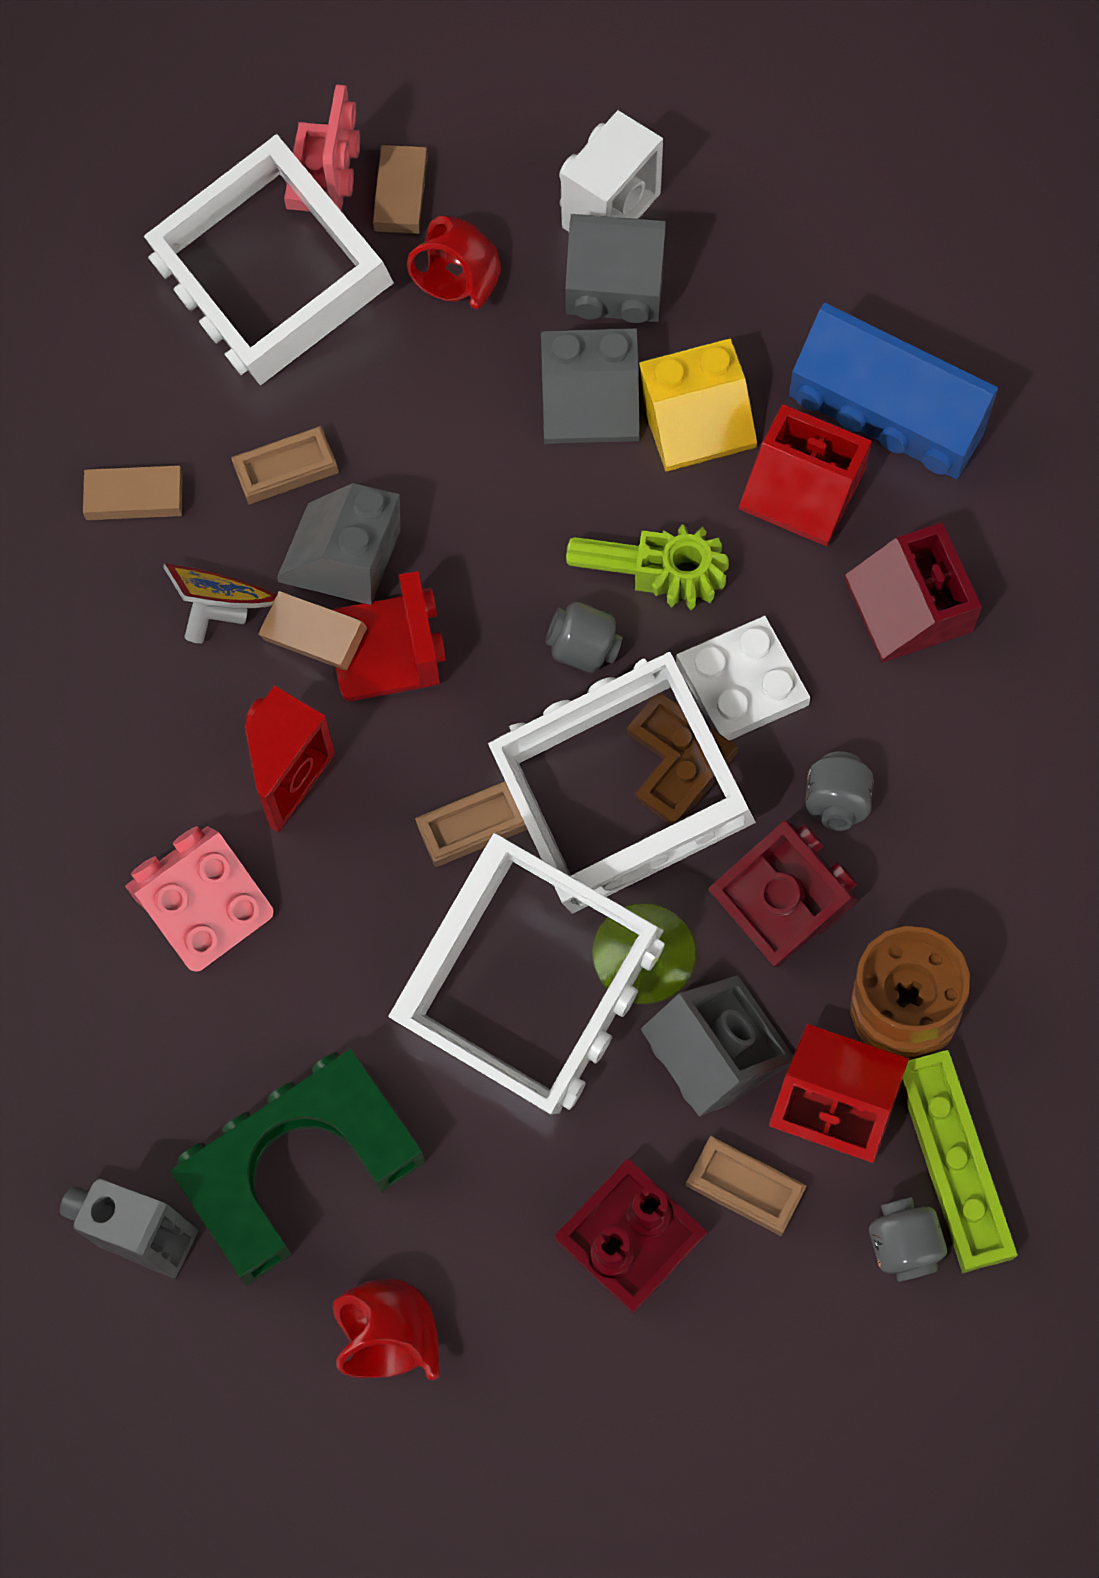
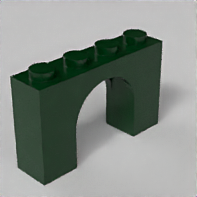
M351 1049L341 1055L338 1052H333L323 1057L313 1066L312 1075L297 1085L294 1082H289L276 1089L267 1099L269 1104L253 1115L245 1112L236 1116L223 1127L222 1131L224 1134L207 1146L202 1142L190 1147L177 1159L179 1165L170 1170L246 1286L292 1256L262 1211L255 1193V1174L259 1161L267 1148L278 1138L300 1129H320L338 1136L350 1147L381 1193L425 1163L421 1149Z

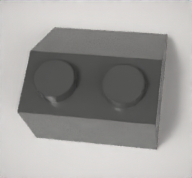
M571 214L565 287L566 314L577 315L583 319L604 317L624 319L631 323L658 322L664 269L666 221Z
M637 329L541 331L544 444L639 441Z
M352 483L309 502L277 576L278 582L372 605L400 533V494Z
M738 975L679 993L640 1029L651 1044L654 1055L663 1062L680 1087L683 1098L694 1108L698 1116L705 1115L735 1102L788 1068L794 1056Z

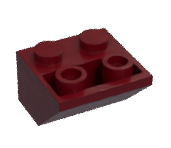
M943 522L896 537L845 574L844 577L881 663L972 633L982 608Z

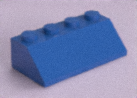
M824 302L793 369L789 396L796 399L802 407L811 411L818 410L838 420L844 428L853 432H862L880 441L886 449L894 453H904L922 462L928 470L940 475L946 474L957 480L984 436L998 387Z

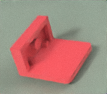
M336 84L329 124L299 122L293 154L341 211L344 196L350 197L352 194L353 169L349 168L351 158H358L360 131L354 130L356 103L349 101L346 85ZM287 183L284 197L286 209L310 211Z
M195 826L180 835L173 842L176 848L174 851L160 861L154 856L140 864L131 873L134 880L125 885L135 901L146 910L184 964L194 972L201 971L269 921L273 916L271 904L221 834L209 826L202 830Z

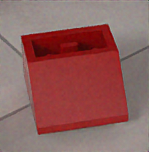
M782 404L761 445L741 499L739 510L828 547L866 470L872 441Z
M807 1024L786 1073L769 1126L873 1163L877 1158L909 1058Z

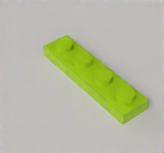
M949 1050L909 1060L901 1082V1088L962 1273L1015 1259L1017 1252Z

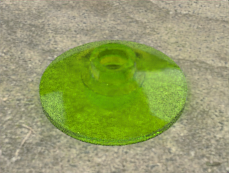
M653 904L626 906L624 908L664 930L659 940L665 943V946L658 960L650 971L642 968L632 985L638 989V994L633 1003L653 1004L661 1002L680 991L692 974L695 963L693 937L686 924L676 914L666 908ZM609 917L598 929L592 948L594 969L599 980L607 989L610 987L639 934Z

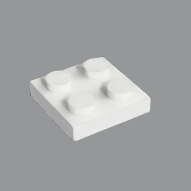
M766 616L676 655V664L710 727L729 741L809 705L810 696Z

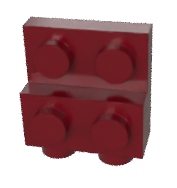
M785 820L708 888L770 963L778 968L816 934L824 933L860 901L852 892L858 883L839 862L830 867L819 855L818 852L824 847V844L816 834L804 823L797 829L792 823Z

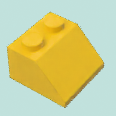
M731 338L639 362V397L666 472L757 447L746 380Z

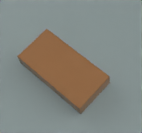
M381 145L373 217L374 232L420 234L427 167V147Z
M321 426L231 457L249 505L338 473L337 464Z
M160 466L84 470L83 514L85 519L104 520L182 516L183 473L181 467Z
M279 591L258 635L264 641L347 671L368 627L358 619Z
M506 781L415 818L416 825L435 868L485 848L493 833L506 839L528 830Z
M710 1136L686 1182V1187L782 1236L807 1186Z

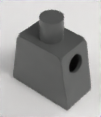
M97 1179L93 1182L90 1191L78 1186H72L64 1195L60 1206L61 1215L74 1221L73 1229L95 1245L175 1280L198 1233V1229L168 1204L102 1179Z

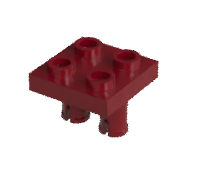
M627 1158L554 1235V1241L634 1315L707 1236V1231Z

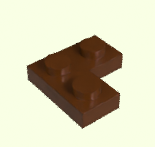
M658 693L652 696L627 727V732L631 738L663 759L635 794L636 801L672 826L689 815L717 779L681 707L662 693ZM708 726L728 766L738 754L737 745Z

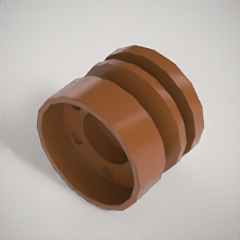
M903 926L888 930L869 943L858 963L851 999L850 1015L860 1038L868 1045L909 1058V1060L938 1053L947 1046L959 1025L962 1011L969 996L970 972L963 954L949 938L923 927ZM909 998L916 1003L915 1005L910 1003L905 1008L898 1005V1001L905 1003Z

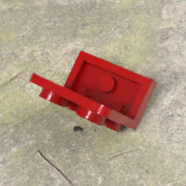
M419 571L399 575L402 590L401 597L374 601L372 605L363 603L333 609V611L362 621L368 627L347 671L336 667L340 693L344 700L356 701L440 685L437 663L446 661L441 632L431 633L428 618L437 617L432 587L422 589Z

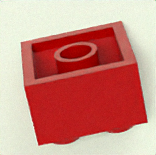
M274 685L265 698L259 697L250 707L245 719V730L257 792L270 828L279 833L334 757L335 750L326 716Z

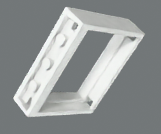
M277 134L144 235L155 251L148 258L163 278L166 279L170 275L176 278L180 284L173 288V290L190 312L197 306L205 315V317L199 320V323L216 344L224 339L231 348L225 353V356L240 375L248 370L260 386L394 283L383 261ZM278 175H281L356 267L250 348L176 254Z
M671 652L649 662L643 658L635 664L634 670L618 678H604L594 683L589 688V693L573 701L562 700L545 709L543 716L527 724H513L509 726L511 732L488 743L541 859L605 897L756 823ZM671 687L726 799L571 875L519 763ZM554 886L561 902L572 914L589 906Z
M493 833L388 1017L550 1114H558L563 1106L570 1110L578 1100L585 1086V1082L579 1079L589 1060L597 1063L605 1053L612 1039V1036L606 1033L615 1015L618 1014L624 1017L638 994V989L632 985L642 968L650 971L658 960L665 946V943L659 940L664 930ZM513 862L639 934L551 1090L425 1015Z

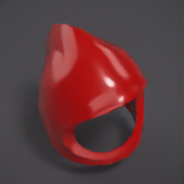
M441 215L433 219L429 224L426 242L416 246L409 253L407 267L413 282L432 297L444 301L457 302L470 296L471 308L479 309L497 285L501 274V259L495 245L474 224L457 217ZM427 250L428 270L420 272L415 266V257L418 253ZM449 263L460 265L463 271L458 276H455L446 269V266Z
M379 1279L367 1281L351 1288L335 1299L333 1302L335 1319L350 1341L336 1359L337 1369L342 1374L360 1379L392 1377L421 1366L424 1368L429 1380L439 1378L440 1359L437 1328L432 1308L419 1289L402 1280ZM353 1354L352 1358L346 1361L347 1358Z

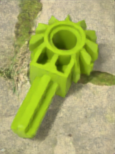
M684 524L679 527L678 536L676 537L666 531L658 533L642 530L639 546L574 537L570 539L566 553V561L569 566L635 575L636 591L651 592L655 596L668 593L667 603L671 608L678 603L679 599H686V605L690 610L695 607L697 597L711 603L714 599V589H723L726 584V575L723 572L729 566L728 557L726 554L721 553L722 543L719 538L706 541L707 531L703 526L694 535L688 534V529ZM682 563H692L698 568L686 572L679 570L676 566Z

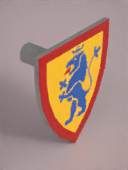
M164 563L163 568L183 601L193 602L184 636L186 640L193 643L204 642L209 619L244 624L247 618V608L272 606L277 596L265 589L235 578L205 570Z

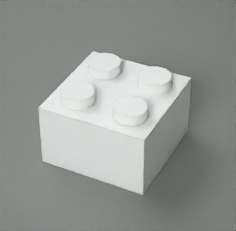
M619 110L616 111L606 124L600 123L590 135L588 144L578 155L572 154L561 168L559 177L561 179L560 206H562V228L569 232L571 214L639 219L661 194L663 138Z

